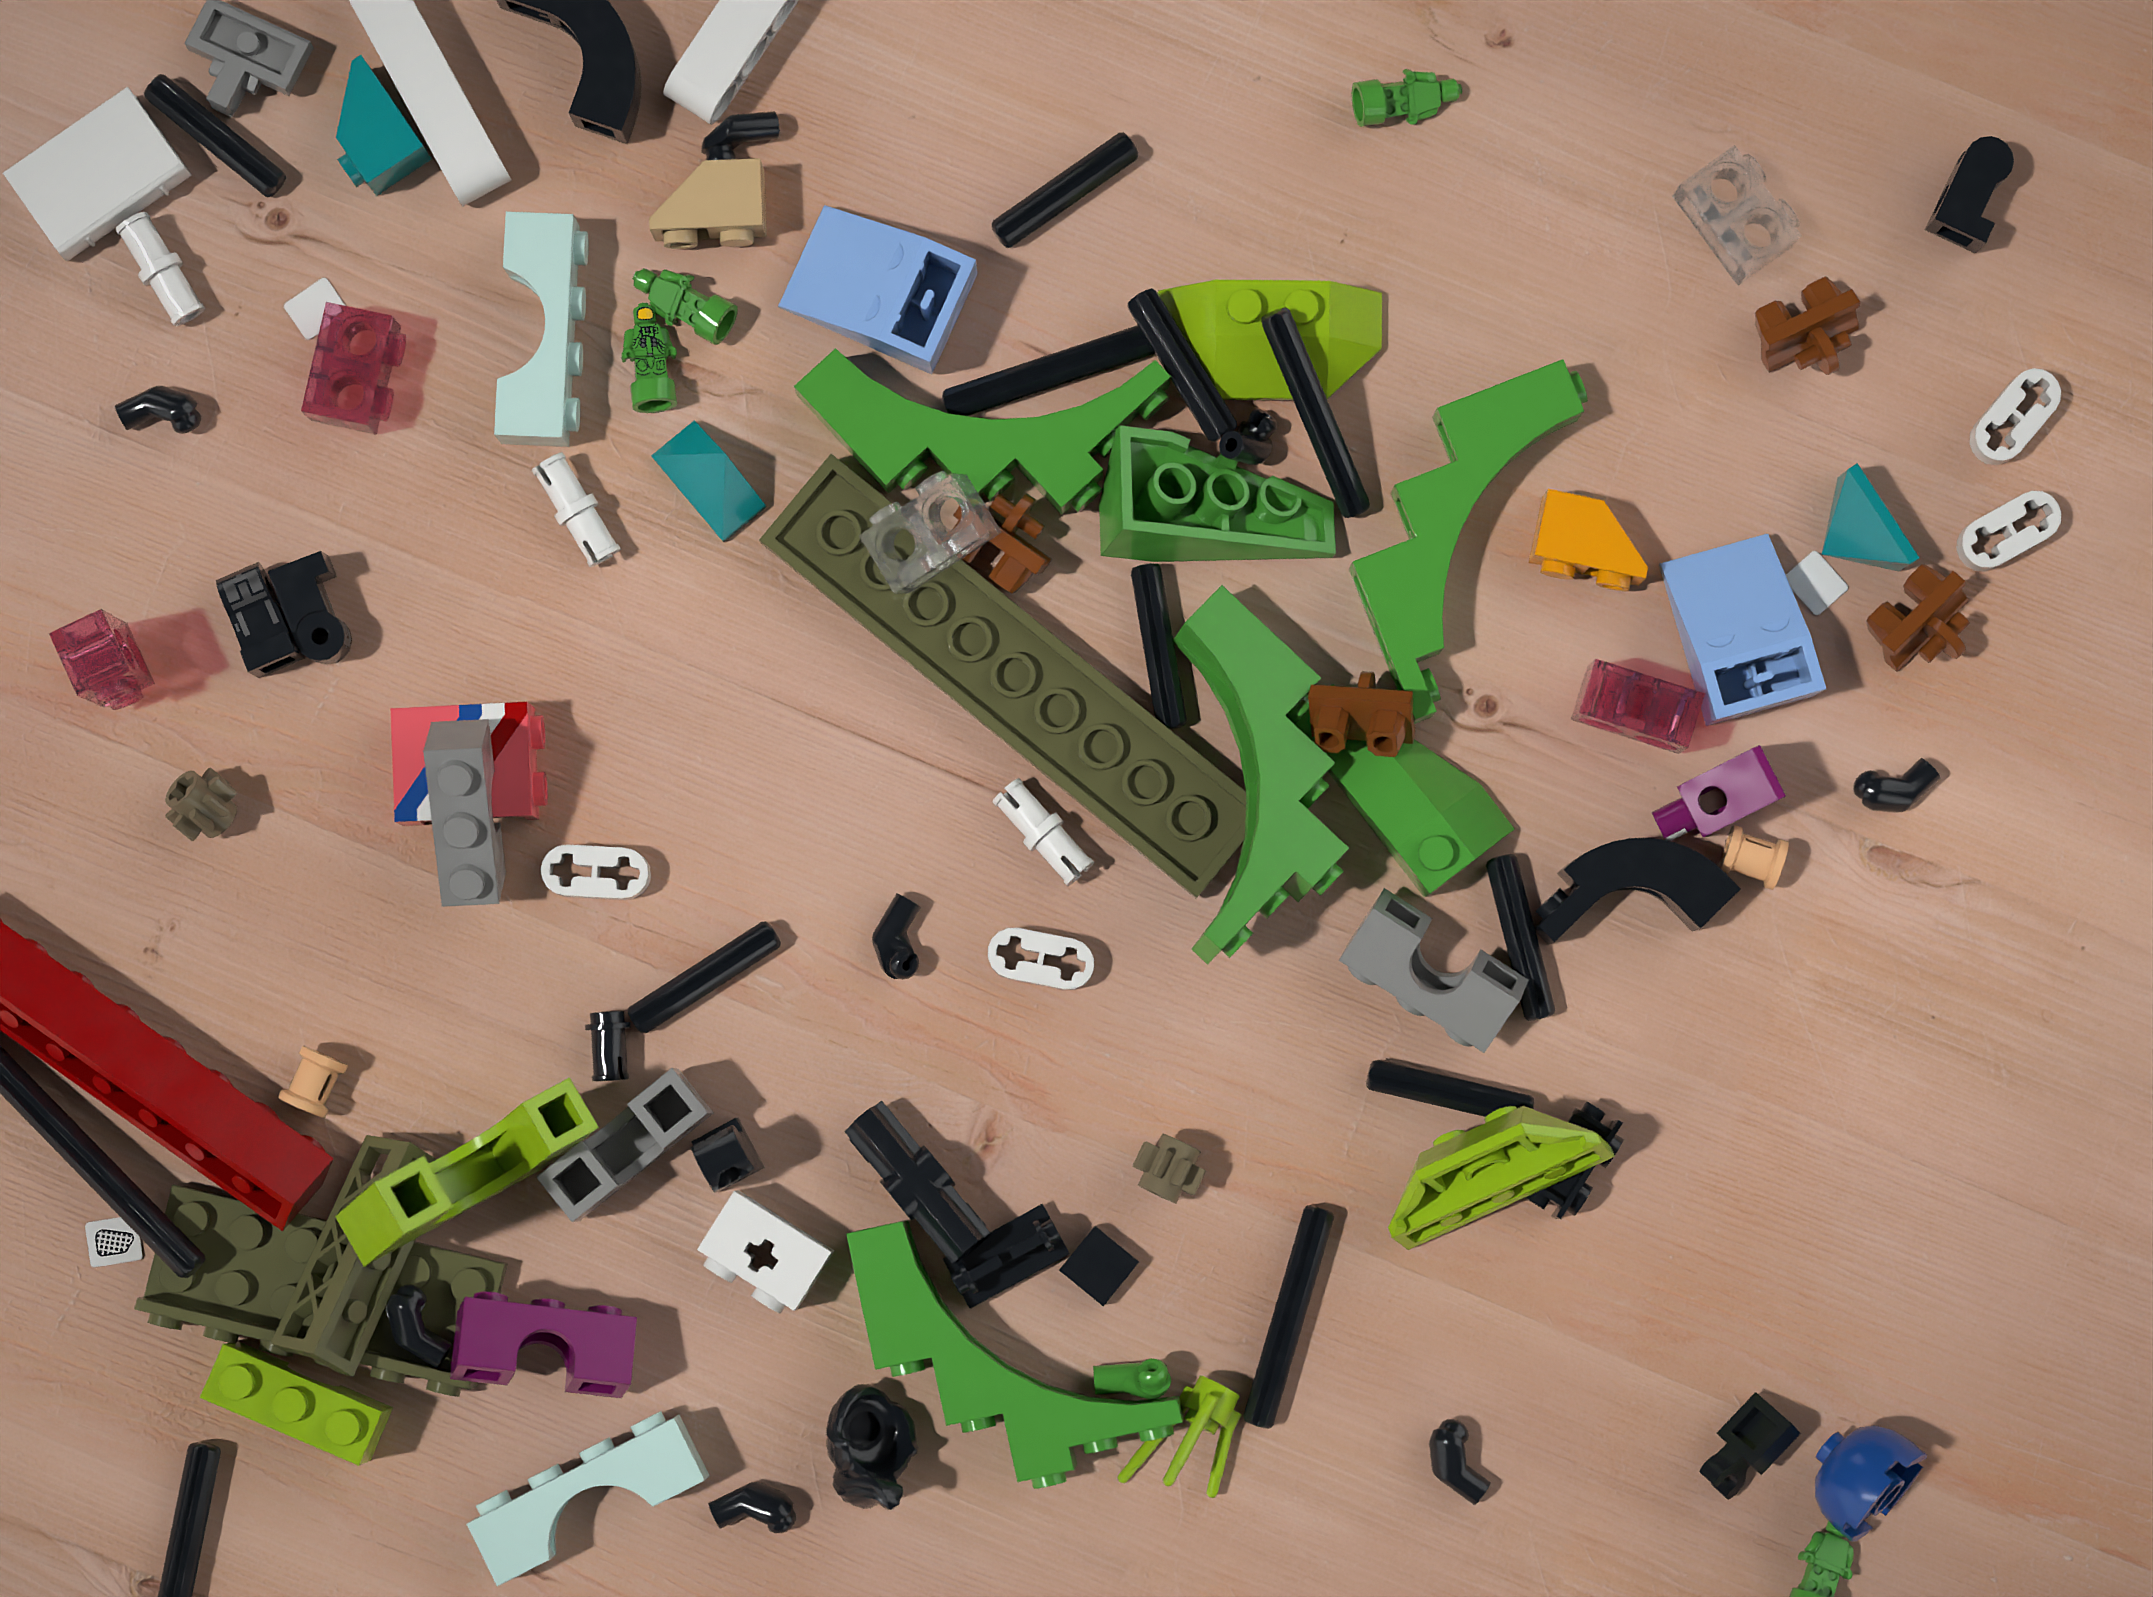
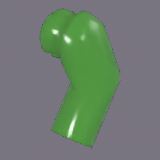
M1150 1358L1140 1363L1093 1366L1095 1395L1128 1393L1154 1400L1164 1395L1171 1385L1168 1368L1159 1359Z

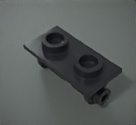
M1587 1101L1581 1110L1575 1108L1568 1123L1597 1133L1611 1146L1614 1155H1616L1624 1141L1623 1138L1616 1135L1623 1122L1614 1120L1609 1127H1606L1600 1123L1605 1113ZM1613 1158L1600 1163V1165L1606 1168ZM1595 1166L1525 1198L1543 1210L1549 1201L1557 1205V1208L1551 1215L1555 1219H1562L1566 1211L1575 1216L1593 1189L1585 1181Z
M1042 1203L990 1232L991 1235L977 1249L955 1265L947 1257L943 1258V1261L950 1272L956 1288L965 1299L969 1309L1070 1253Z

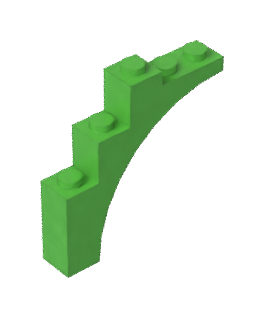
M835 348L805 375L794 388L799 399L888 494L897 485L906 490L914 484L928 469L924 461L930 456L974 504H977L984 496L993 501L999 493L1002 494L1015 480V477L1010 472L1017 467L1049 503L1063 515L1071 507L1077 512L1082 511L1101 493L1103 489L1097 483L1103 479V468L1093 457L1098 452L1103 458L1111 454L1115 431L1119 425L1127 426L1139 414L1144 420H1147L1168 401L1170 397L1166 394L1165 390L1170 387L1171 376L1155 360L1120 387L1081 406L1039 417L992 420L948 414L907 400L869 378Z
M1223 585L1183 624L1173 639L1178 648L1202 673L1226 714L1240 752L1246 789L1245 838L1235 878L1217 916L1191 948L1207 965L1220 951L1231 958L1253 934L1245 925L1258 911L1267 919L1289 895L1299 902L1311 888L1321 896L1343 872L1336 862L1349 849L1347 845L1308 810L1330 786L1322 777L1335 764L1324 751L1295 725L1309 710L1308 695L1311 684L1316 685L1321 677Z
M908 1220L846 1234L875 1370L890 1367L892 1377L925 1370L923 1359L932 1358L946 1426L960 1423L962 1433L977 1431L996 1426L994 1415L1003 1414L1017 1482L1031 1479L1033 1489L1067 1482L1065 1472L1072 1471L1077 1466L1074 1446L1082 1444L1084 1454L1118 1447L1116 1437L1139 1432L1141 1442L1174 1435L1173 1424L1183 1422L1184 1415L1179 1395L1161 1397L1154 1400L1089 1397L1045 1384L1004 1362L974 1338L943 1302L921 1262Z

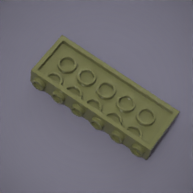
M172 1185L165 1215L205 1255L206 1260L192 1276L181 1278L155 1253L144 1297L137 1298L134 1309L150 1313L148 1323L156 1326L182 1330L183 1322L185 1321L205 1326L203 1336L207 1338L237 1343L239 1335L260 1339L259 1349L262 1351L292 1357L293 1353L282 1351L270 1343L327 1220L298 1213L282 1232L236 1198L186 1186ZM415 1241L391 1295L397 1294V1291L403 1285L411 1284L419 1287L427 1298L425 1306L421 1310L425 1328L454 1345L457 1311L464 1297L473 1298V1295L478 1292L501 1293L508 1263ZM338 1260L328 1267L323 1278V1284L333 1277L338 1266ZM386 1303L360 1361V1364L372 1366L370 1376L396 1383H404L406 1375L428 1380L427 1390L456 1397L460 1396L462 1388L472 1389L478 1386V1382L450 1379L453 1345L438 1369L400 1347L393 1338L386 1312ZM313 1313L304 1319L296 1338L304 1340L313 1321ZM315 1360V1363L325 1366L324 1364Z

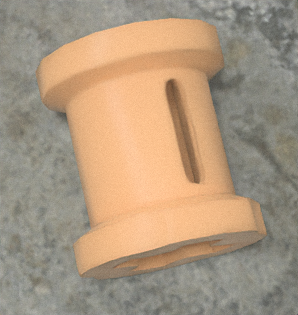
M1734 825L1727 836L1718 867L1726 874L1734 871L1762 880L1765 888L1773 890L1781 875L1789 842L1779 839L1776 843L1744 834L1742 827Z
M302 1046L299 1052L302 1059L289 1088L282 1089L278 1098L306 1112L325 1118L329 1111L325 1106L338 1075L344 1074L348 1065L317 1050Z

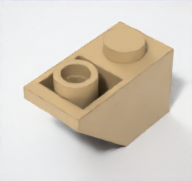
M761 159L704 160L649 218V227L654 240L664 241V247L689 249L698 246V240L720 239V244L723 246L743 247L754 244V238L767 237L765 174Z

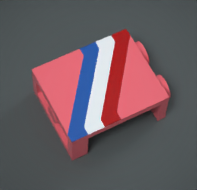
M508 702L390 708L394 820L396 823L402 826L426 825V821H432L423 753L431 722L489 719L494 762V776L492 780L493 818L523 817L527 820H539L538 806L547 805L548 786L546 773L537 772L536 749H545L546 734L543 715H535V707L530 703Z

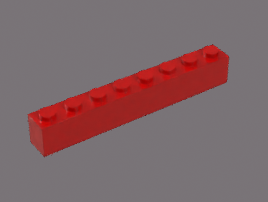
M0 918V1030L283 1232L321 1188L334 1158L327 1154L322 1145L314 1138L296 1132L279 1120L277 1114L269 1106L251 1100L233 1087L230 1080L224 1074L217 1070L206 1068L188 1055L179 1042L173 1038L161 1036L143 1023L136 1012L124 1004H116L95 989L93 983L85 975L77 971H70L50 957L40 943L33 939L22 937L5 925Z

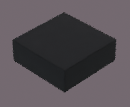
M1094 1226L1059 1271L1104 1306L1139 1261L1098 1227Z

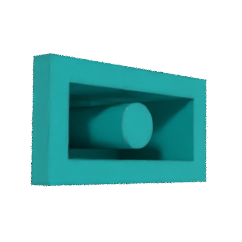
M359 55L353 59L336 139L346 154L337 160L356 187L366 182L374 194L378 196L432 160V158L363 56Z

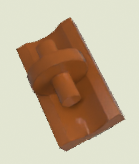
M1826 276L1808 284L1801 291V301L1807 311L1793 318L1782 301H1773L1756 310L1755 325L1761 339V361L1769 373L1795 360L1800 370L1817 363L1824 374H1832L1838 371L1840 367L1837 353L1852 345L1848 334L1859 330V322L1856 315V309L1860 307L1858 297L1852 289L1842 293Z
M1000 493L997 495L990 508L1006 518L1003 524L972 501L968 503L962 501L953 514L959 521L954 526L946 547L968 563L974 562L988 541L1005 553L988 577L1011 594L1016 593L1033 574L1043 573L1052 561V558L1015 533L1020 528L1036 540L1045 527L1029 515L1036 503V499L1027 493L1016 505Z
M1921 564L1907 578L1903 585L1904 593L1914 600L1918 606L1905 617L1887 601L1882 603L1867 618L1868 630L1882 646L1885 662L1896 672L1917 652L1928 663H1931L1942 651L1954 659H1958L1965 652L1966 647L1958 635L1970 622L1958 611L1968 602V598L1962 590L1966 585V581L1956 572L1952 571L1947 577H1944L1927 565Z
M1367 671L1360 673L1358 687L1311 684L1308 695L1312 737H1315V744L1322 751L1339 753L1345 749L1347 739L1367 741L1368 751L1372 752L1375 756L1396 757L1402 743L1413 744L1416 732L1413 721V691L1376 689L1374 672Z

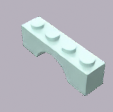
M506 211L503 268L510 279L528 287L540 298L545 314V330L537 352L528 363L517 371L497 379L494 435L501 444L569 447L570 431H579L580 399L571 397L572 377L581 376L583 369L582 342H574L575 320L584 321L586 291L585 287H577L578 265H587L589 239L587 231H580V225L574 214Z
M662 1411L631 1426L635 1435L634 1438L615 1447L609 1437L579 1453L583 1464L565 1473L562 1472L559 1464H556L527 1479L532 1490L514 1499H511L508 1491L505 1490L476 1505L480 1516L467 1523V1526L496 1585L499 1586L550 1560L556 1555V1528L560 1515L568 1502L583 1490L596 1486H618L638 1494L654 1507L705 1481L710 1475L680 1415L666 1421Z

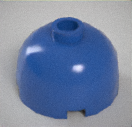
M1880 1426L1859 1427L1847 1437H1844L1839 1432L1834 1433L1823 1444L1816 1455L1822 1466L1815 1477V1498L1822 1514L1851 1542L1858 1541L1873 1529L1865 1519L1871 1514L1876 1516L1881 1512L1886 1516L1919 1475L1923 1467L1918 1462L1927 1459V1454L1895 1430Z

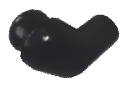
M776 112L729 116L704 138L701 153L706 154V160L736 159L733 149L743 142L778 139L780 127Z
M163 385L154 386L115 405L116 412L126 430H130L158 417L162 420L170 421L175 432L185 434L197 428L201 422V415L195 409L197 402L191 395Z
M1261 409L1253 410L1247 422L1242 421L1237 431H1228L1221 437L1219 442L1220 453L1227 459L1248 465L1263 463L1272 451V441L1269 437L1277 430L1278 424L1276 419Z
M1920 758L1900 778L1880 777L1875 771H1865L1856 778L1853 790L1854 794L1862 799V804L1872 811L1898 813L1909 809L1941 777L1930 763Z
M896 893L873 932L872 943L881 969L889 977L903 980L912 977L919 967V959L913 951L907 930L921 907Z
M403 1285L399 1288L397 1294L389 1297L386 1307L393 1338L400 1347L438 1369L447 1357L453 1344L425 1328L421 1313L427 1300L425 1293L415 1285Z
M1447 1419L1440 1424L1439 1429L1433 1430L1429 1440L1432 1471L1440 1481L1470 1503L1476 1505L1486 1493L1491 1482L1466 1465L1464 1443L1469 1438L1466 1426L1458 1420Z
M760 1482L748 1483L708 1503L712 1516L720 1529L749 1516L767 1524L769 1531L773 1533H784L790 1530L796 1521V1513L792 1509L793 1502L784 1492Z

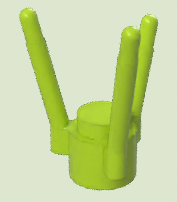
M1201 1375L1193 1389L1188 1386L1184 1387L1180 1395L1183 1414L1188 1410L1184 1420L1191 1425L1163 1478L1165 1486L1169 1487L1174 1484L1202 1430L1215 1435L1220 1426L1221 1430L1206 1491L1210 1498L1217 1496L1233 1431L1242 1414L1233 1410L1240 1397L1237 1393ZM1164 1438L1145 1441L1119 1473L1118 1481L1126 1483Z

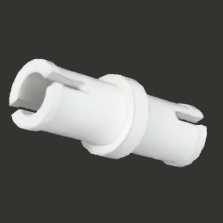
M148 212L137 213L116 227V232L118 235H121L141 268V271L138 273L139 278L145 286L151 285L170 316L173 326L183 325L199 316L205 310V306L203 303H200L180 270L183 262L176 252L170 253L151 222Z
M561 452L544 460L531 471L537 476L558 512L554 515L560 526H567L591 568L613 556L612 554L618 553L621 548L615 543L597 513L595 507L598 505V502L592 493L588 495L585 493L565 460V455Z
M1020 778L1015 779L1004 788L1007 791L1006 793L1000 792L993 799V804L996 807L998 806L1026 837L1023 841L1024 845L1030 851L1036 849L1061 876L1067 886L1082 876L1079 872L1083 870L1087 872L1094 864L1092 858H1089L1061 827L1064 821L1057 813L1050 815L1023 785Z

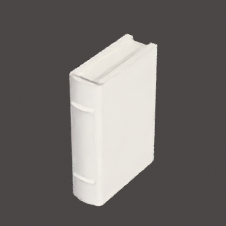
M129 87L117 93L3 172V175L50 242L66 261L71 260L89 246L94 247L95 242L114 230L124 220L139 213L163 195L168 196L170 190L192 176Z

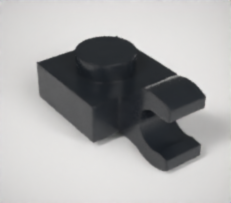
M1755 1392L1716 1433L1726 1444L1703 1464L1699 1472L1711 1482V1485L1729 1500L1744 1485L1746 1473L1750 1466L1762 1475L1801 1433L1789 1420Z

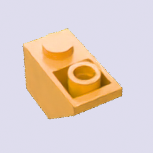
M1548 489L1545 492L1540 504L1528 563L1542 565L1541 574L1559 579L1572 580L1575 573L1597 577V586L1615 591H1629L1630 584L1639 586L1646 579L1648 566L1604 500Z

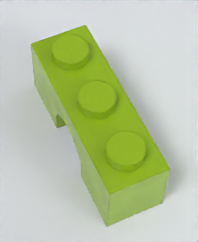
M239 1341L222 1345L201 1393V1399L358 1466L371 1461L393 1407L342 1385L332 1386L311 1379L287 1367L288 1362Z

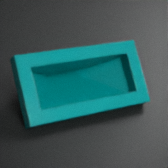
M695 420L651 455L723 542L767 507L726 453Z
M1856 463L1837 478L1821 555L1899 572L1920 557L1858 463Z

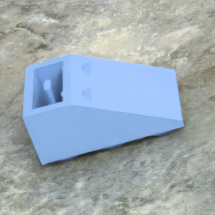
M824 205L778 307L932 375L978 274L976 259L926 237Z
M1768 534L1659 564L1706 726L1813 697L1826 689L1810 632Z

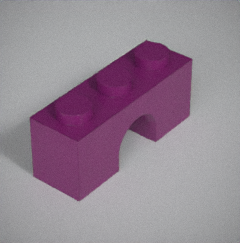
M478 1292L473 1295V1298L464 1297L457 1311L450 1379L507 1386L516 1372L518 1351L528 1345L542 1344L557 1351L565 1363V1392L622 1398L630 1387L632 1380L637 1317L624 1316L621 1309L607 1305L590 1306L588 1311L565 1309V1303L555 1299H534L531 1301V1304L508 1302V1297L501 1293Z

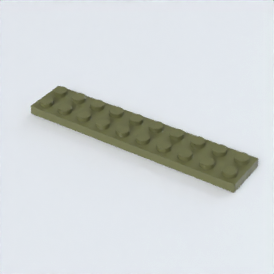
M829 455L759 539L760 543L1195 899L1198 898L1243 843L1246 818L1245 790L834 455Z

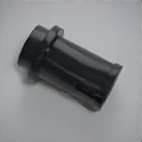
M624 1011L590 1013V1024L585 1025V1030H591L592 1081L629 1079V1073H627L625 1028H631L630 1022H625Z

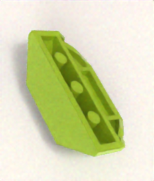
M1219 279L1158 290L1159 296L1223 400H1293L1261 322L1264 315L1276 309L1286 307L1290 310L1327 400L1382 349L1381 292L1333 281Z
M1515 1106L1503 1107L1487 1115L1484 1124L1467 1132L1464 1130H1454L1445 1133L1434 1140V1147L1419 1153L1388 1229L1392 1239L1407 1250H1410L1615 1157L1611 1146L1593 1131L1525 1106L1519 1108Z

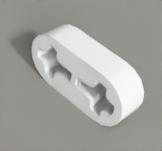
M2033 368L2023 371L2007 385L1970 432L1969 443L1973 454L1978 460L1990 465H2000L2008 462L2021 452L2060 403L2061 389L2057 379L2044 369ZM2035 384L2040 385L2043 388L2040 399L2045 403V406L2043 407L2041 404L2036 403L2024 414H2021L2016 409L2026 396L2025 391L2020 388L2021 385L2026 388H2030ZM2008 419L2014 424L2004 439L2010 446L2009 449L2004 446H2000L1996 450L1990 449L1987 443L1991 436L1985 431L1986 427L1994 431Z
M2030 491L2018 496L1975 520L1961 531L1956 546L1959 559L1966 567L1974 571L1985 572L2000 566L2048 539L2057 531L2061 523L2059 504L2051 495L2043 491ZM2024 504H2027L2031 510H2037L2041 507L2045 512L2046 517L2039 522L2042 529L2041 532L2034 525L2016 532L2012 523L2027 513ZM2001 530L2005 540L1996 544L1991 549L1994 558L1990 559L1985 552L1978 555L1973 552L1971 545L1978 540L1975 531H1979L1983 537H1988Z
M561 845L550 850L544 857L541 865V876L545 885L554 893L565 897L611 900L635 899L644 893L651 879L650 866L646 859L635 850L622 847ZM573 855L574 864L580 867H592L591 877H573L571 886L563 887L562 878L553 875L554 865H563L565 856ZM629 858L630 866L639 870L640 875L638 880L633 879L629 881L628 889L619 890V882L615 879L600 878L601 868H619L621 859Z
M1006 928L999 931L991 939L988 946V959L992 969L998 975L1010 980L1061 990H1075L1084 986L1090 980L1094 971V958L1091 950L1083 942L1073 938L1022 928ZM1011 938L1021 939V948L1023 950L1039 953L1037 963L1018 961L1016 970H1009L1005 968V958L997 956V949L999 946H1008ZM1066 948H1072L1077 950V960L1085 962L1086 967L1084 972H1074L1071 981H1065L1060 979L1061 969L1043 965L1045 955L1063 957L1066 953Z

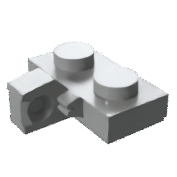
M206 0L184 43L189 51L212 61L208 72L216 77V80L206 100L209 101L212 109L229 117H233L245 96V92L256 95L261 84L289 96L314 48L311 41L221 0Z

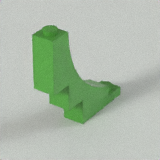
M1564 359L1438 407L1432 418L1450 463L1395 484L1391 491V496L1409 540L1355 560L1349 568L1396 689L1400 691H1413L1414 724L1431 718L1437 712L1434 702L1441 700L1439 689L1430 669L1427 668L1420 671L1418 662L1440 654L1444 648L1442 620L1444 589L1457 539L1472 507L1487 486L1516 457L1549 434L1578 421L1584 412L1582 404L1588 401L1584 384L1576 370L1568 372Z

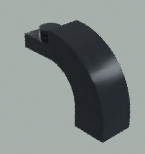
M497 0L501 9L556 27L567 33L577 42L582 50L583 70L569 115L575 127L628 145L640 107V67L625 25L609 1Z
M1629 838L1613 841L1584 853L1557 873L1572 891L1566 894L1561 888L1557 889L1536 910L1542 920L1535 926V931L1548 945L1552 944L1601 897L1620 890H1634L1652 895L1662 901L1691 931L1701 929L1741 888L1714 862L1699 852L1681 844L1654 838Z

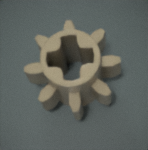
M208 768L202 777L195 771L185 772L173 782L166 794V804L172 808L166 814V818L173 823V827L191 841H194L200 832L209 838L217 837L231 825L236 816L237 807L231 799L235 797L237 791L212 768Z
M1163 1133L1157 1146L1144 1142L1132 1166L1144 1172L1138 1186L1175 1204L1182 1191L1195 1195L1206 1173V1170L1195 1165L1201 1152Z

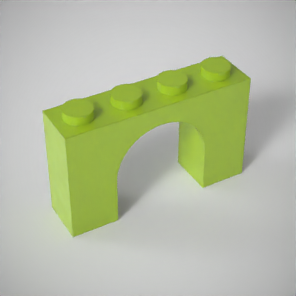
M569 1077L521 1103L497 1124L439 1159L428 1163L425 1156H422L374 1182L335 1217L365 1267L551 1165L599 1127Z

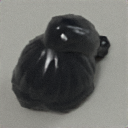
M857 1384L839 1398L829 1414L826 1428V1447L828 1456L836 1467L832 1485L842 1500L853 1506L867 1509L880 1504L887 1510H891L900 1504V1499L903 1496V1486L899 1485L896 1479L901 1476L911 1458L918 1452L919 1447L916 1440L915 1424L906 1408L891 1401L883 1391L870 1384Z

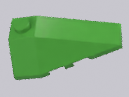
M1119 425L1116 429L1099 503L1101 556L1150 562L1332 558L1336 554L1334 503L1275 476L1265 479L1238 467V461L1227 459L1222 454L1217 458L1189 445L1191 439L1175 432Z
M1308 710L1295 725L1315 743V737H1312L1310 711ZM1347 739L1345 749L1339 753L1325 752L1335 762L1328 773L1424 898L1514 830V827L1480 783L1415 739L1413 744L1402 743L1396 757L1375 756L1372 752L1368 751L1367 741Z

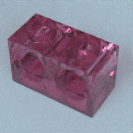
M326 302L301 412L311 421L377 435L380 420L386 422L392 410L394 390L393 388H388L392 366L400 367L406 348V335L400 333L401 326L392 315ZM365 330L376 333V343L371 351L363 355L351 353L350 344L357 333ZM353 384L363 386L364 396L357 407L349 410L339 408L338 397L345 387Z
M103 609L49 633L77 696L101 707L110 705L112 710H119L141 700L144 697L141 690L155 684L128 623Z
M1595 659L1587 666L1571 720L1679 754L1689 747L1705 693Z

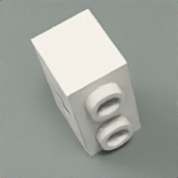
M739 1190L733 1191L697 1249L708 1256L703 1264L704 1267L730 1283L738 1275L754 1285L756 1289L751 1296L781 1314L785 1306L793 1311L800 1307L834 1252L830 1247ZM769 1240L774 1244L771 1254L774 1258L778 1259L775 1267L767 1264L758 1270L752 1265L755 1255L748 1249L751 1244L760 1246Z

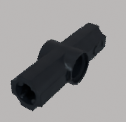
M883 1101L867 1109L844 1131L863 1158L882 1177V1180L879 1182L911 1221L913 1219L918 1221L953 1265L966 1258L991 1235L985 1223L953 1188L956 1185L940 1163L924 1145L920 1147Z

